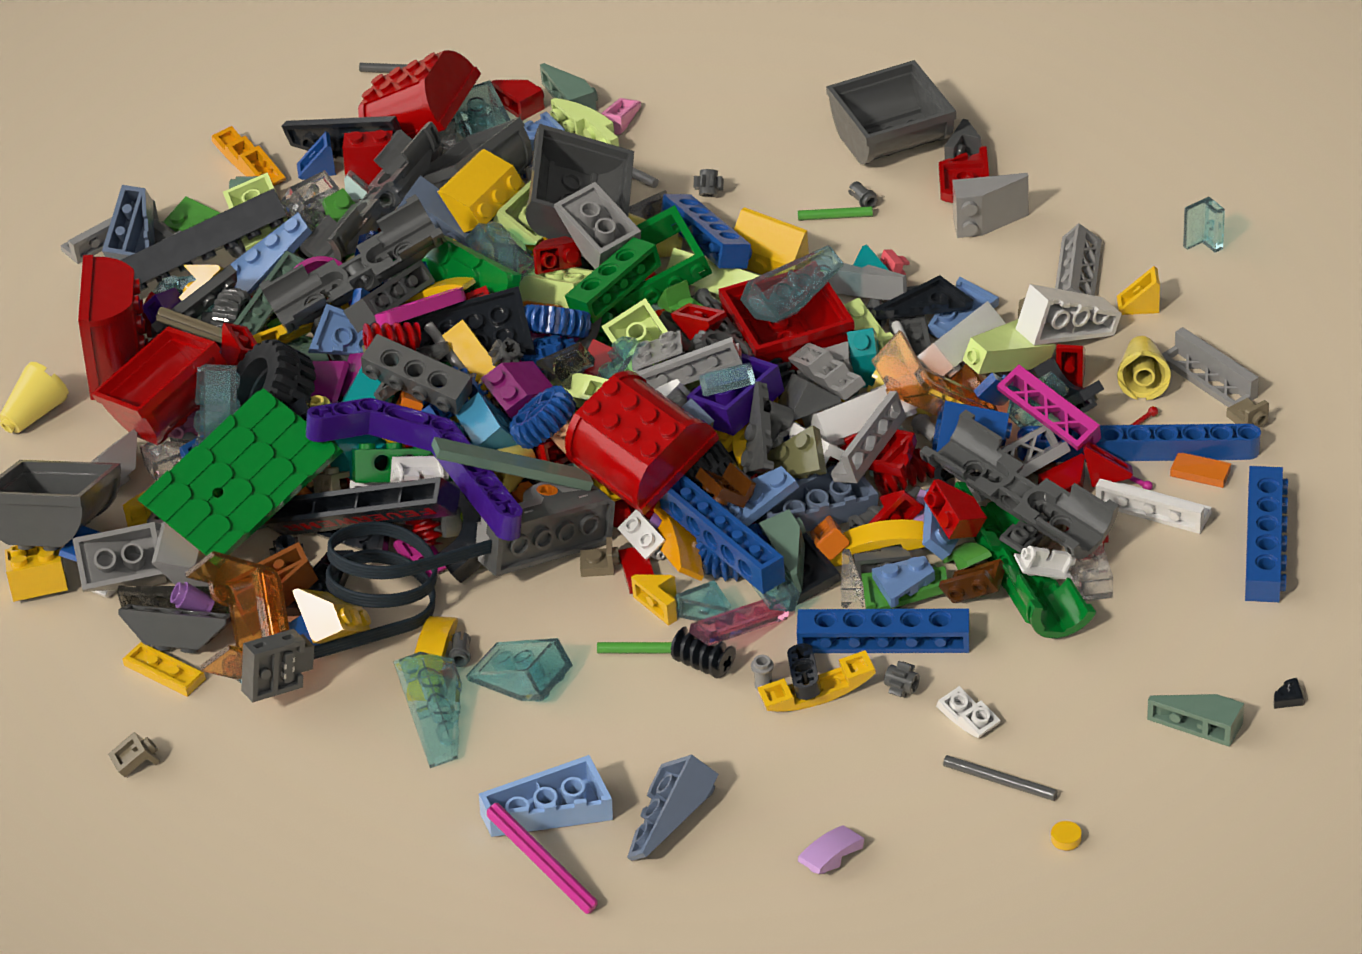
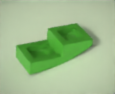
M965 542L955 546L951 554L942 561L947 563L954 560L957 569L960 570L992 555L988 549L980 544Z

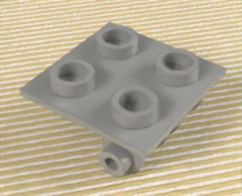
M668 331L660 335L658 339L650 342L645 340L636 344L631 349L632 370L637 372L651 367L653 364H659L658 362L660 361L664 362L666 359L670 360L686 354L683 352L681 331Z

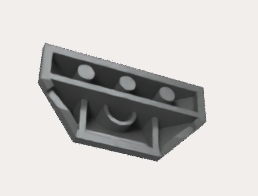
M127 604L118 609V615L144 645H153L157 650H170L171 647L181 648L180 651L183 653H196L198 649L207 645L235 620V614L134 604Z

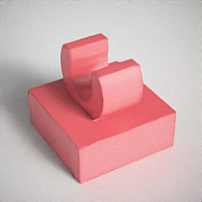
M892 249L883 250L880 260L888 270L906 275L902 269L903 265L910 264L906 257L898 256Z

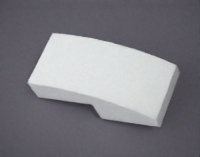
M960 686L938 700L936 705L952 722L977 738L990 731L1001 721L981 700L975 703Z

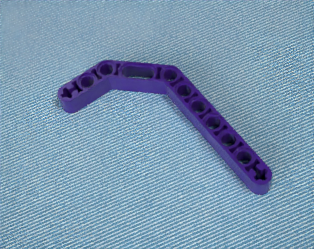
M374 398L319 405L307 410L305 435L307 439L313 442H325L369 434L431 451L436 459L437 457L431 446L434 437L470 444L455 423L448 418ZM437 459L498 538L512 541L520 537L523 510L492 470Z

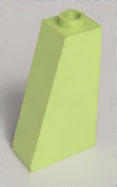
M1017 319L971 337L963 361L978 374L1012 371L1018 365L1028 370L1050 359L1056 345L1054 343L1033 345L1016 330L1019 320Z

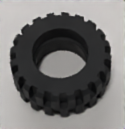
M276 339L257 343L252 350L245 354V358L240 360L235 373L231 375L230 384L225 391L226 397L223 399L224 418L226 419L230 414L233 415L246 401L263 388L287 407L302 397L310 404V397L315 389L314 380H316L315 367L312 360L306 354Z

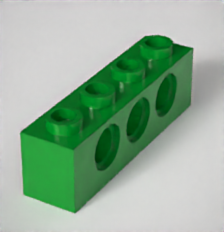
M633 237L565 295L569 309L588 312L591 315V323H595L662 265L656 245Z
M398 442L386 443V448H375V443H359V448H352V481L355 483L390 482L392 457H404L407 454H412L413 456H431L433 454L431 451L416 447H403L402 443ZM379 455H385L388 459L387 466L381 470L376 469L374 466L375 458ZM450 476L448 479H445L447 481H453V479Z

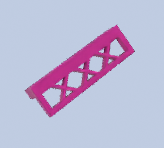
M1021 365L1016 366L997 385L998 391L1077 451L1088 441L1096 444L1101 439L1100 425ZM1013 382V385L1021 391H1012L1008 386ZM1028 397L1033 399L1041 406H1031L1028 403ZM1048 412H1050L1052 415L1058 418L1061 422H1052L1048 418ZM1068 428L1074 430L1081 437L1076 440L1069 434Z

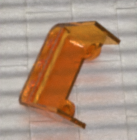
M900 330L871 360L887 387V394L890 391H897L900 400L933 415H938L945 400L998 411L996 405L985 402L976 396L974 390L982 381L970 366L965 364L951 380L922 367L907 338Z
M213 551L186 571L185 574L187 578L208 583L211 598L216 603L229 607L235 646H226L203 663L200 668L203 672L232 679H242L243 643L290 630L281 578L269 566Z

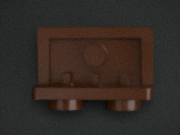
M729 463L723 476L701 467L695 476L703 484L702 489L713 494V499L725 506L732 503L744 508L747 501L753 496L756 483L733 463Z
M1001 559L954 571L952 578L940 581L939 588L952 603L998 592L1005 573L1002 565L1004 563Z

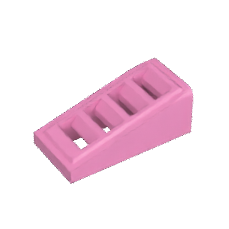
M619 98L601 113L613 122L614 134L620 135L625 131L640 109L641 102Z

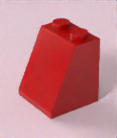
M393 130L344 133L343 158L345 176L351 170L369 185L382 170L374 159L391 140Z

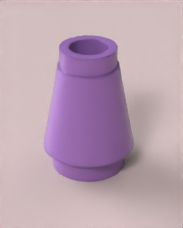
M178 582L172 591L170 602L175 604L176 608L210 612L214 605V598L188 582Z

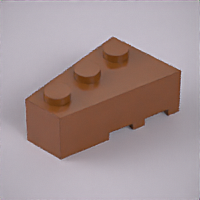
M297 542L230 576L224 581L243 621L254 637L296 600L293 590L297 588L307 590L319 579L301 544Z

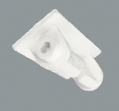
M435 456L392 457L391 483L436 477L449 478V474Z
M635 510L617 529L645 560H648L650 556L658 560L664 559L665 555L662 553L661 548L666 540L639 511Z
M1028 546L1022 549L1021 554H1014L1024 574L1029 576H1045L1052 579H1073L1068 569L1070 566H1074L1076 558L1066 551L1053 550L1049 558H1047L1050 554L1049 549Z

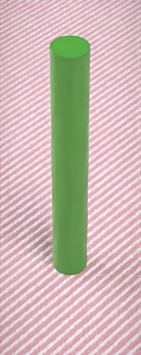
M872 206L798 210V220L873 216Z
M597 642V653H671L672 642Z

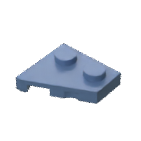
M924 555L872 568V578L892 608L899 604L898 599L906 593L912 596L921 587L935 580V571Z

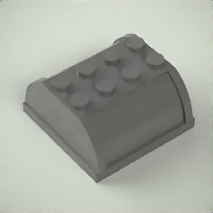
M915 60L826 86V93L829 97L837 132L860 164H866L875 159L890 156L907 149H913L914 147L937 140H945L950 138L953 133L956 110Z
M518 117L464 137L432 161L429 169L422 177L440 189L482 149L512 164L521 177L525 174L524 169L532 161V146L524 128L525 124Z
M539 124L534 138L533 166L529 199L526 206V220L531 229L539 236L546 237L547 239L562 236L572 238L555 210L554 204L594 182L628 216L634 151Z
M17 461L0 474V540L7 545H18L20 550H29L34 548V546H43L45 551L60 549V547L75 537L82 526L89 524L91 520L102 514L112 505L120 488L121 463Z

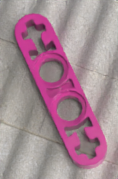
M457 287L377 313L374 316L376 323L380 327L383 323L393 325L395 322L399 323L465 301L466 296L463 287Z

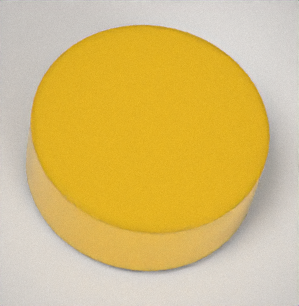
M1071 821L1056 823L1051 829L1052 844L1056 848L1065 851L1077 848L1081 843V828Z

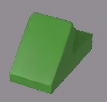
M687 280L665 289L657 302L661 309H665V311L670 313L688 303L703 306L691 298Z

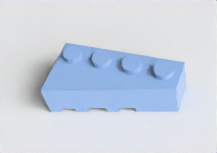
M590 755L479 793L480 815L491 837L505 835L486 815L487 809L494 803H499L528 832L613 820L612 798Z

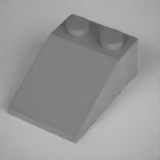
M1028 173L953 180V220L957 238L983 236L1029 215Z
M596 182L554 204L555 210L583 257L594 269L599 267L633 237L641 239V230Z
M155 522L72 538L83 592L134 589L167 583L166 576L152 564L158 539Z

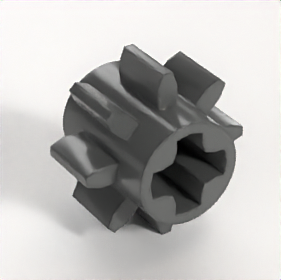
M702 169L700 170V176H694L693 188L699 190V196L716 197L717 190H723V176H718L717 170Z
M509 337L503 342L497 339L492 345L493 348L488 353L492 357V365L496 367L504 362H519L524 356L520 352V344Z
M898 661L897 666L890 665L884 677V684L890 687L889 694L905 698L907 693L913 694L916 691L920 675L914 672L915 665Z

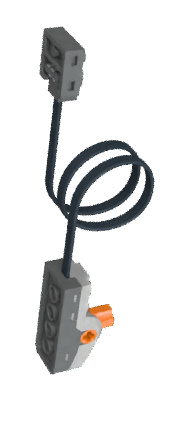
M529 481L519 483L518 488L512 492L513 498L523 510L521 534L518 539L507 541L498 538L481 517V522L477 524L476 544L434 555L432 549L421 537L396 524L369 521L353 524L338 530L329 538L327 546V556L331 563L326 570V586L332 595L349 604L368 608L403 606L417 602L428 595L430 599L428 606L421 613L411 618L315 646L295 629L243 643L241 691L253 703L303 688V675L301 673L313 669L314 659L403 634L423 626L426 620L434 613L436 598L434 587L439 567L478 557V561L494 576H500L580 553V550H589L606 545V537H612L615 502L594 484L591 491L548 482H541L532 485ZM383 535L399 539L411 545L424 558L412 561L400 554L377 549L360 550L341 556L334 548L340 543L355 537ZM363 563H382L388 566L366 565ZM431 570V576L429 577L425 571ZM339 571L356 577L381 580L412 575L422 585L400 593L367 594L345 588L332 577Z

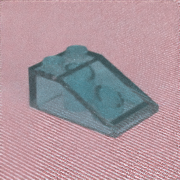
M488 80L473 86L451 121L456 131L464 138L473 133L510 121V118L491 81Z
M558 638L496 642L466 675V678L470 682L520 701L539 702L550 695V691L565 678V674L573 665Z

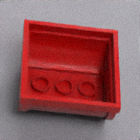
M444 50L437 54L435 52L430 53L423 60H413L406 67H396L389 74L377 75L371 81L372 87L362 94L363 100L358 106V116H396L402 131L412 139L427 122L432 121L438 132L443 131L447 128L475 85L481 72L458 52Z
M83 255L78 323L90 399L95 400L91 394L143 349L149 340L143 335L147 332L146 319H142V315H140L144 314L143 299H140L138 295L141 294L140 278L135 279L134 269L118 259Z
M815 261L719 289V298L723 310L726 311L729 318L733 319V322L753 351L755 358L767 362L775 358H782V363L788 362V358L807 343L827 348L847 342V332L854 331L855 329L853 318ZM792 364V368H791L790 370H799V369Z
M168 326L91 395L128 432L135 429L138 438L159 445L168 438V434L175 428L182 426L187 421L189 415L195 410L201 409L206 404L208 398L214 393L220 392L226 386V382L231 379V373L226 361L219 352L221 349L215 341Z
M621 371L613 374L575 412L566 432L565 454L568 460L641 514L645 515L719 440V437L711 425L685 411L650 386L639 374L633 371Z

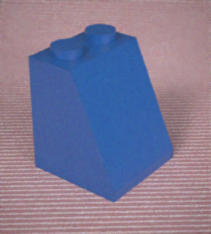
M945 400L937 415L931 449L938 452L950 441V437L958 424L959 415L965 409L975 415V421L1001 436L1000 447L1005 446L1006 439L1010 438L1012 423L1008 422L1009 413Z

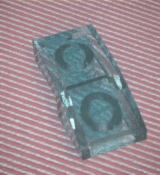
M622 336L611 345L612 349L607 352L613 362H607L598 369L599 374L596 376L609 379L613 374L624 371L635 353L638 344L636 338Z

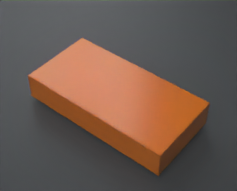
M1177 453L1170 469V476L1223 488L1231 471V463L1187 453Z

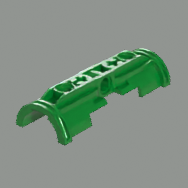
M956 481L955 488L973 496L965 482ZM993 501L989 502L987 506H980L987 518L977 536L973 538L977 544L990 551L992 556L987 558L988 562L998 559L1003 561L1004 564L1002 565L1005 573L1001 585L1007 591L1024 621L1030 624L1037 634L1045 638L1065 637L1086 626L1095 616L1096 611L1092 604H1086L1071 578H1066L1060 586L1056 579L1038 575L1029 576L1022 573L1014 557L1015 553H1021L999 540L1000 536L1012 524L1016 525L1020 520L997 506Z

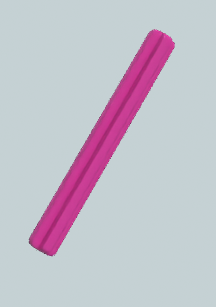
M494 803L487 809V817L584 913L589 914L597 907V899L499 803Z

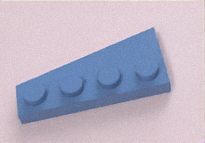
M299 212L230 264L237 271V283L234 288L251 294L270 274L286 251L293 254L309 237L312 231Z

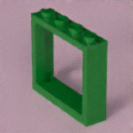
M675 205L636 225L641 230V240L656 245L681 232L694 255L640 283L614 305L618 315L645 298L652 306L658 302L665 289L684 280H687L688 285H691L713 273L703 252Z

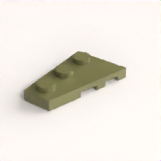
M814 425L770 450L767 455V460L774 462V469L782 466L793 478L805 479L810 474H827L820 429Z

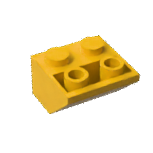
M13 545L9 549H5L6 574L13 602L68 590L63 557L59 556L61 547L55 551H45L43 546H34V548L29 550H20L18 545Z

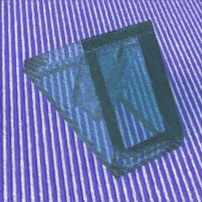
M715 580L677 594L678 617L731 629L733 625L731 604Z

